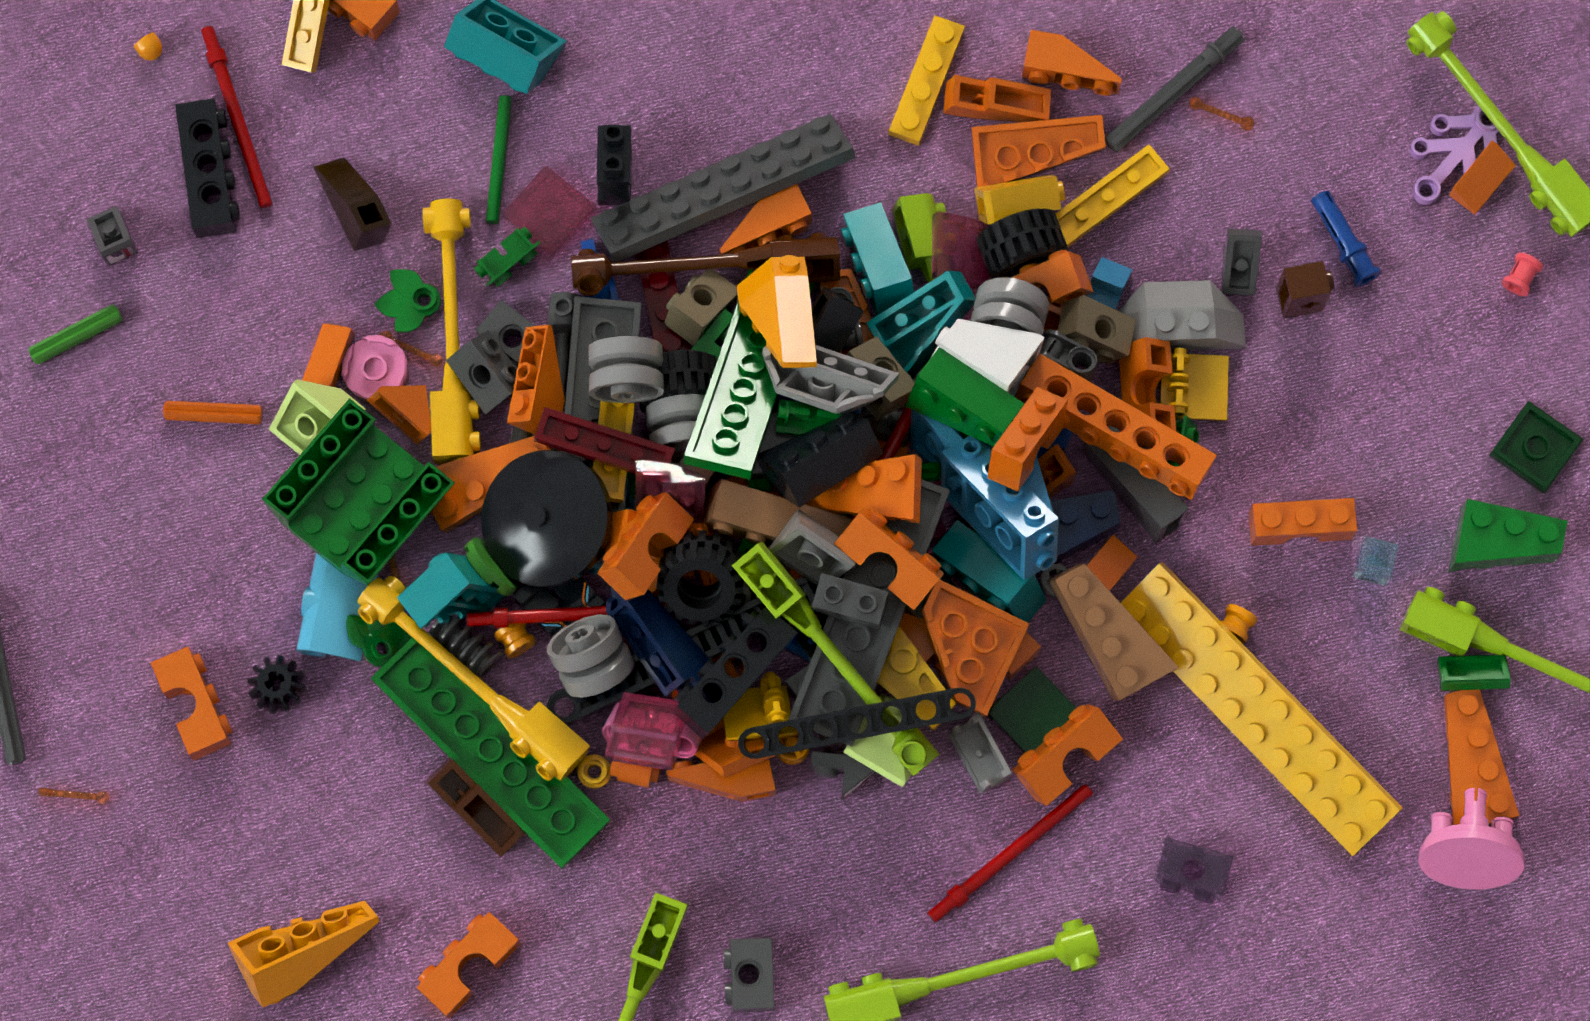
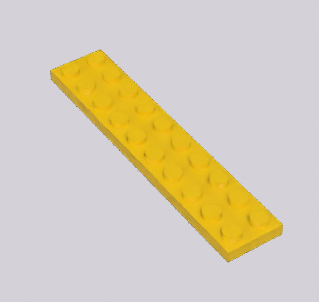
M1163 562L1159 563L1121 602L1124 608L1179 667L1173 672L1352 856L1403 809Z

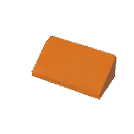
M1492 140L1454 185L1449 196L1476 215L1516 165L1501 147Z
M323 323L302 381L336 387L342 371V360L347 349L351 346L355 335L352 328Z

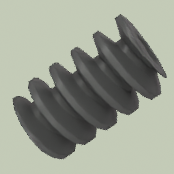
M451 615L449 616L450 620L443 624L436 620L429 634L479 678L485 676L502 658L503 653L501 651L491 656L489 653L494 644L490 642L481 646L480 643L484 634L480 633L472 637L471 633L475 626L463 628L461 624L464 619H460L459 616L453 618Z

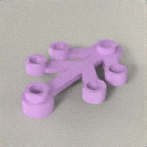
M1479 106L1472 115L1447 116L1445 114H1437L1430 123V130L1436 136L1447 134L1449 129H1470L1464 137L1434 140L1419 137L1411 143L1409 148L1410 155L1417 160L1426 158L1428 154L1451 152L1431 176H1422L1416 181L1412 194L1418 203L1423 205L1434 203L1440 194V185L1461 161L1463 174L1476 160L1474 146L1481 137L1484 149L1492 140L1497 143L1496 134L1499 131L1493 123L1490 126H1486L1481 122V118L1487 116ZM1443 121L1446 124V128H1437L1435 122ZM1421 144L1425 147L1426 151L1419 153L1415 150L1414 146ZM1420 189H1428L1431 192V196H1422Z

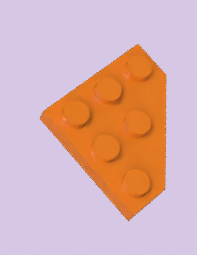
M939 579L931 589L921 610L949 689L965 688L969 690L976 700L974 712L986 717L1029 627V623ZM957 693L952 697L955 703L967 709L970 708L971 701L966 694Z

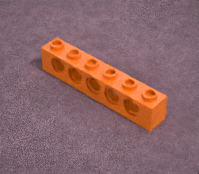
M1039 354L1019 385L1016 398L1024 404L1037 387L1067 399L1063 428L1077 434L1085 443L1096 445L1108 452L1116 461L1125 462L1136 468L1144 477L1155 479L1162 483L1177 496H1184L1192 500L1216 459L1217 455L1042 354ZM1078 410H1086L1091 415H1084ZM1108 427H1115L1120 432H1113ZM1138 443L1145 444V445H1147L1150 449H1143V448L1139 447L1137 444H1138ZM1167 460H1172L1176 462L1179 466H1172L1167 462Z

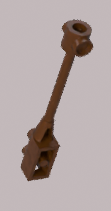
M822 232L814 233L807 239H794L791 235H782L776 241H770L768 244L737 252V254L610 262L604 253H596L592 249H583L578 255H571L573 289L577 288L581 294L592 296L598 294L604 286H607L612 276L729 267L756 270L771 257H783L785 255L805 257L809 283L839 281L840 251L837 237H828Z

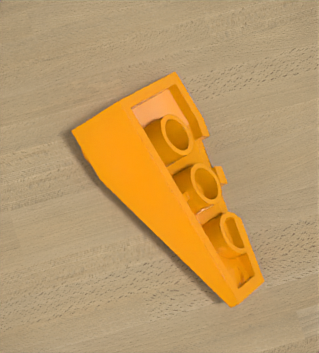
M793 255L771 257L737 285L739 310L743 316H748L751 319L752 328L755 332L761 333L766 339V347L782 368L817 367L805 257Z
M361 901L326 910L322 913L321 918L311 921H303L302 917L292 919L291 926L272 930L271 925L258 928L228 942V946L250 992L262 1008L270 1004L278 1003L283 998L295 993L380 921L367 902Z

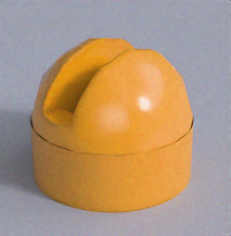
M155 32L145 35L133 46L138 55L145 60H155L162 53V43Z

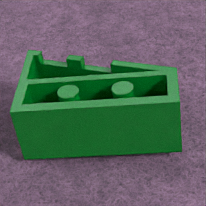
M939 347L918 374L905 407L994 447L1024 406V403Z
M1467 499L1460 510L1448 572L1459 571L1460 569H1485L1492 566H1517L1554 562L1562 553L1568 521Z

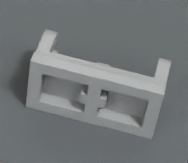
M976 714L967 723L961 726L956 725L952 728L948 736L980 795L1010 780L1012 772L981 715Z

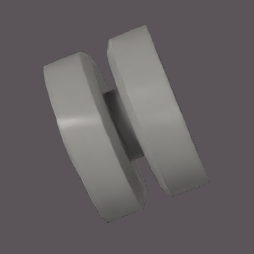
M994 278L985 281L978 287L973 307L974 311L970 321L1043 335V326L1050 304L1047 296L1038 287L1026 281L1015 278Z
M638 336L609 337L589 344L588 366L595 370L589 375V395L593 399L611 403L645 402L663 395V374L657 370L663 363L662 344L657 340Z
M674 395L653 401L646 406L647 428L653 432L649 435L648 440L675 448L671 463H680L684 457L705 395Z
M598 614L577 620L561 629L552 637L547 645V654L554 668L559 671V679L565 691L572 697L583 698L605 692L622 682L634 667V657L628 645L622 641V633L616 620L610 615Z

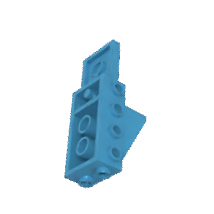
M911 409V448L926 463L938 462L941 464V487L950 490L947 502L1023 580L1028 579L1039 571L1049 569L1057 561L1059 518L1053 513L1037 456L1032 473L1017 492L987 478L992 450L991 445L971 436L963 439L958 430Z

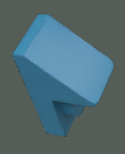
M1102 257L1090 282L1094 292L1086 296L1116 310L1133 269Z

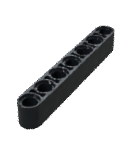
M953 688L752 727L746 729L740 735L738 746L744 756L750 759H758L969 717L974 712L976 700L969 690ZM957 693L966 694L971 701L969 710L963 714L954 712L950 706L951 698ZM922 700H930L936 706V714L930 720H922L917 716L916 707ZM890 706L898 708L902 714L901 722L894 727L885 725L882 720L883 711ZM861 713L866 717L867 727L862 733H854L849 729L848 719L852 714ZM819 720H827L832 724L833 733L829 739L820 740L815 736L814 725ZM787 726L794 727L799 734L797 743L791 747L783 745L779 738L781 730ZM752 733H758L764 739V747L758 753L750 752L745 745L746 738Z

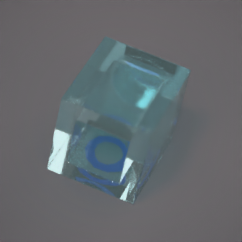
M1366 536L1359 547L1353 578L1386 586L1392 577L1399 545Z

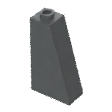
M1108 427L1113 432H1119L1115 427ZM1084 442L1082 451L1156 544L1183 524L1189 508L1167 486L1155 479L1144 477L1136 468L1125 462L1116 461L1108 452L1096 445H1089Z

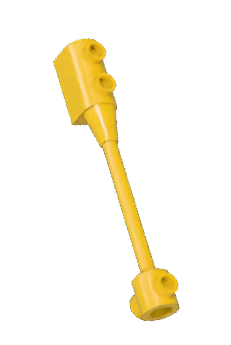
M450 198L434 200L430 203V207L423 208L424 234H431L432 238L440 241L442 244L446 360L459 350L455 241L464 236V228H471L470 208H463L462 201ZM445 362L442 391H430L432 457L436 465L474 455V452L481 451L480 431L473 432V419H480L479 405L472 399L471 394L449 364Z
M391 575L387 576L384 580L378 577L372 581L357 600V603L361 606L358 609L360 617L368 624H373L376 620L382 625L392 622L397 623L488 703L490 709L510 734L509 737L513 739L510 743L512 751L521 758H525L530 754L539 763L535 768L542 778L550 781L555 776L559 781H563L585 759L590 745L540 701L528 711L508 698L498 695L423 628L420 629L416 622L404 612L403 605L397 599L406 589L401 581Z

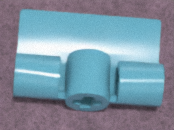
M317 553L309 587L305 588L301 605V616H303L296 651L313 657H326V654L360 662L363 649L351 643L346 629V619L349 615L360 616L358 609L361 606L357 603V600L367 585L341 573Z

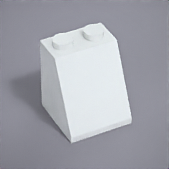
M957 319L951 328L944 327L935 341L938 347L934 353L939 347L1012 396H1015L1021 381L1039 356L1045 337L1037 333Z

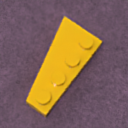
M899 626L877 684L895 699L946 690ZM952 698L950 700L951 709L956 706ZM930 700L920 701L916 707L917 716L922 720L932 719L936 714L935 704ZM941 723L929 725L928 727L935 731Z

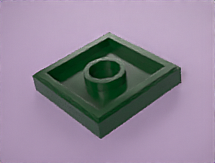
M1527 401L1489 456L1545 494L1584 439L1530 401Z
M1036 666L990 708L988 716L1025 753L1029 750H1035L1044 742V736L1049 731L1063 726L1069 720L1070 713L1076 707Z

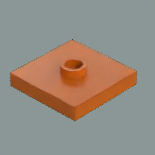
M725 729L702 739L695 753L696 757L726 778L776 756L750 759L744 756L739 749L738 740L727 741ZM746 739V748L752 753H758L764 747V739Z

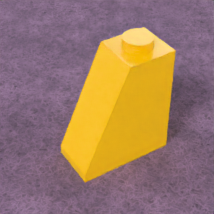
M1054 175L974 188L979 221L986 224H993L1006 216L1030 209L1060 210V201L1065 200L1062 181L1057 182V176Z

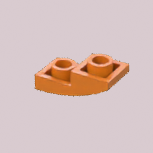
M1111 535L1085 565L1110 591L1138 556L1115 535Z

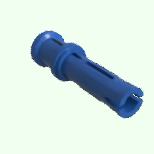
M1327 190L1317 194L1311 199V203L1340 250L1339 259L1341 263H1346L1355 278L1353 281L1355 287H1361L1370 283L1382 271L1372 263L1366 252L1368 247L1355 237L1351 227L1335 203L1331 192Z

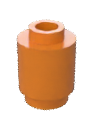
M624 748V750L616 749L611 763L610 776L617 777V781L650 788L651 782L658 783L662 763L656 762L657 755L629 748Z

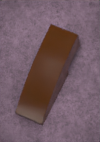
M448 758L424 781L500 857L525 834L505 811L453 759Z

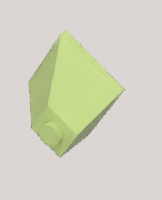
M297 379L292 383L268 430L300 455L349 398L364 410L366 409L341 388Z
M883 693L879 696L882 702L896 700ZM894 706L887 707L898 721L901 722L902 714L900 710ZM864 717L858 733H862L866 729V717ZM891 733L856 739L853 747L847 745L843 752L901 787L912 776L891 750L895 739Z

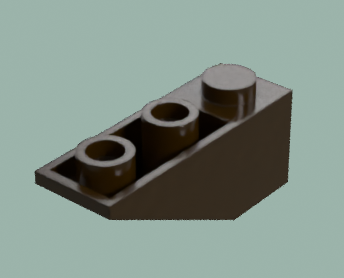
M340 158L314 166V170L353 250L358 251L384 243L392 223L379 196L345 158Z

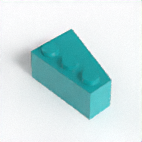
M881 202L843 214L845 227L840 229L846 248L850 246L852 248L853 254H850L855 272H860L862 289L866 299L869 298L875 317L914 293L912 277Z
M948 270L866 324L873 336H877L913 380L938 346L935 344V341L943 328H951L957 319H963L973 307L976 297L962 272Z
M958 520L932 549L936 560L941 564L940 570L944 575L949 578L954 576L971 594L978 595L985 602L1027 623L1047 601L1035 574L1023 580L980 535Z
M445 552L435 556L429 562V568L407 587L397 599L419 628L422 629L428 627L434 619L443 624L450 620L449 616L457 614L460 619L467 618V613L489 612L505 596L497 592L499 586L495 582L489 585L475 572L468 562L467 556Z

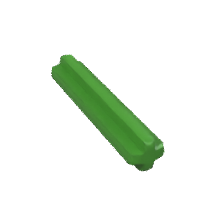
M111 304L29 347V354L36 364H41L122 321V316L118 308Z

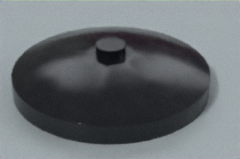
M542 450L518 457L498 473L485 496L481 513V528L485 546L497 566L505 574L521 583L538 587H556L575 581L596 564L604 552L610 537L612 505L604 482L586 462L563 452Z

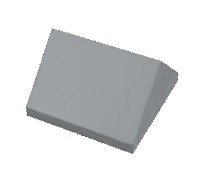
M797 509L769 547L771 553L778 560L817 586L821 573L839 578L854 567L856 563L834 545L835 541L839 538L838 535L799 509Z

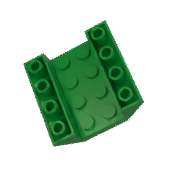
M349 398L267 492L262 501L287 530L341 573L368 586L453 487L455 482L429 461L425 466L376 428V419Z

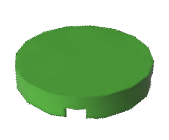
M475 537L464 546V551H467V560L472 568L489 585L495 582L499 586L497 589L499 594L510 596L520 587L519 581L505 574L493 561L484 540Z

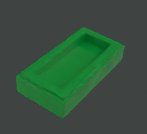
M1505 655L1438 657L1437 668L1441 691L1510 689L1511 678Z

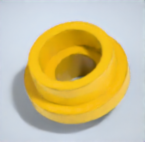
M593 754L586 756L578 765V778L585 787L599 789L609 782L611 766L608 760L601 755ZM599 767L601 769L600 776L597 778L590 777L588 775L589 769Z

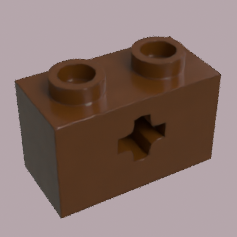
M1323 261L1284 268L1276 287L1283 319L1323 311L1327 300L1330 299L1331 290H1334L1332 273L1330 270H1325Z

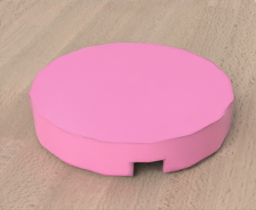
M368 335L361 338V340L355 344L353 343L347 349L342 360V376L347 387L357 397L366 401L381 386H404L408 378L409 363L404 351L394 340L382 335Z

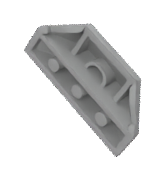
M1210 280L1144 282L1119 310V312L1136 319L1132 342L1144 337L1169 341L1171 351L1175 348H1185L1187 350L1246 348L1244 315Z
M815 345L817 367L782 368L766 346L762 350L775 393L835 414H846L856 411L881 398L899 379V373L818 345Z

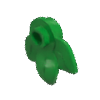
M395 269L390 271V280L394 290H390L374 303L375 307L383 315L396 318V332L407 333L419 328L425 317L431 316L438 311L441 305V296L434 286L423 284L416 272L406 269ZM422 297H429L431 299L430 303L426 306L420 305L419 300Z
M347 616L346 629L351 643L363 649L366 660L373 666L382 667L411 639V636L395 622L382 625L376 620L373 624H368L360 616ZM377 644L384 645L386 648L385 655L378 653L376 649Z

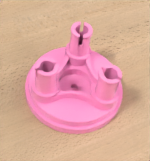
M1470 788L1464 792V816L1460 819V824L1452 825L1453 816L1451 817V814L1446 812H1436L1431 815V833L1425 838L1419 849V867L1428 877L1436 882L1455 888L1482 890L1507 885L1519 878L1524 870V853L1518 841L1512 837L1514 822L1507 817H1496L1494 820H1491L1492 827H1489V821L1485 817L1487 792L1478 788L1477 801H1474L1475 788Z

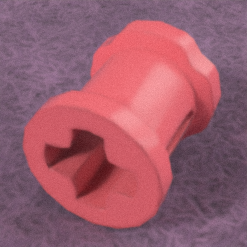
M1520 252L1516 254L1514 258L1516 263L1509 276L1503 278L1502 285L1508 291L1525 297L1530 292L1529 286L1535 274L1541 272L1543 264L1535 257Z

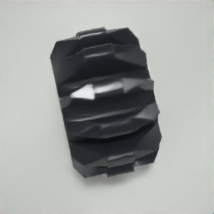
M278 655L275 665H273L269 657H265L263 659L266 666L264 669L257 665H254L252 668L258 677L248 678V684L255 687L249 692V696L252 699L259 698L257 706L260 709L265 708L269 704V711L272 714H276L279 704H281L285 712H289L290 706L288 701L292 700L296 704L301 702L300 697L295 692L306 691L305 684L299 682L305 677V674L302 670L295 671L297 663L294 660L289 661L285 665L284 657ZM279 678L281 681V689L278 691L273 689V680Z

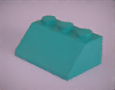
M475 0L455 15L444 47L452 51L457 58L469 61L480 67L485 74L495 76L508 83L513 90L528 94L541 84L567 41L496 0Z

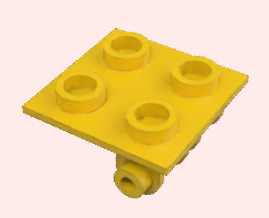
M1185 348L1173 349V353H1171L1172 374L1161 379L1160 404L1175 406V418L1184 419V416H1188L1190 419L1227 421L1229 356L1187 354V349Z
M773 672L765 673L760 681V688H748L725 714L723 722L727 741L739 740L740 735L746 729L788 721L791 708L786 686H781L779 676ZM791 726L784 727L779 737L794 736L795 728ZM752 733L746 739L763 737L758 733Z

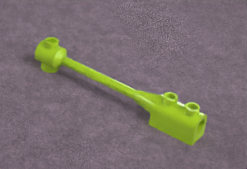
M1440 11L1436 15L1434 12H1431L1424 16L1407 31L1410 36L1406 40L1409 50L1415 56L1424 53L1427 58H1441L1517 153L1516 156L1531 184L1530 187L1533 189V192L1529 194L1533 205L1539 210L1545 207L1549 209L1554 216L1550 220V225L1558 235L1563 236L1565 233H1568L1571 238L1590 225L1589 187L1565 158L1553 166L1534 148L1524 142L1451 51L1450 47L1454 38L1452 35L1457 32L1456 25L1451 17L1444 11Z
M929 193L899 197L891 210L908 270L921 268L929 283L948 271V253L954 251L952 234H943L940 224L946 221L945 206L942 202L935 203L933 195ZM960 432L963 436V439L969 436Z
M763 542L757 543L732 565L776 619L783 616L807 637L813 639L867 705L882 702L821 629L822 625L806 599V593ZM888 708L883 711L882 720L885 725L894 727L900 723ZM919 728L891 733L895 737L891 750L913 776L940 755Z
M1426 587L1424 592L1417 590L1399 628L1400 631L1456 656H1463L1467 652L1468 647L1497 655L1503 654L1590 694L1589 678L1508 642V639L1482 622L1481 618L1474 615L1476 608L1473 605L1464 601H1457L1456 606L1450 605L1443 601L1445 594L1436 588Z
M655 892L630 955L632 966L626 993L628 997L618 1021H633L640 1002L644 1000L660 973H663L687 913L688 904Z
M1082 918L1062 923L1064 931L1057 932L1053 945L927 979L926 977L883 979L882 973H875L862 977L863 985L850 988L848 982L834 984L828 987L830 994L823 996L829 1021L901 1020L900 1006L923 998L932 991L1058 958L1066 966L1070 965L1072 972L1089 969L1098 965L1097 958L1100 957L1095 932L1091 923L1083 925Z

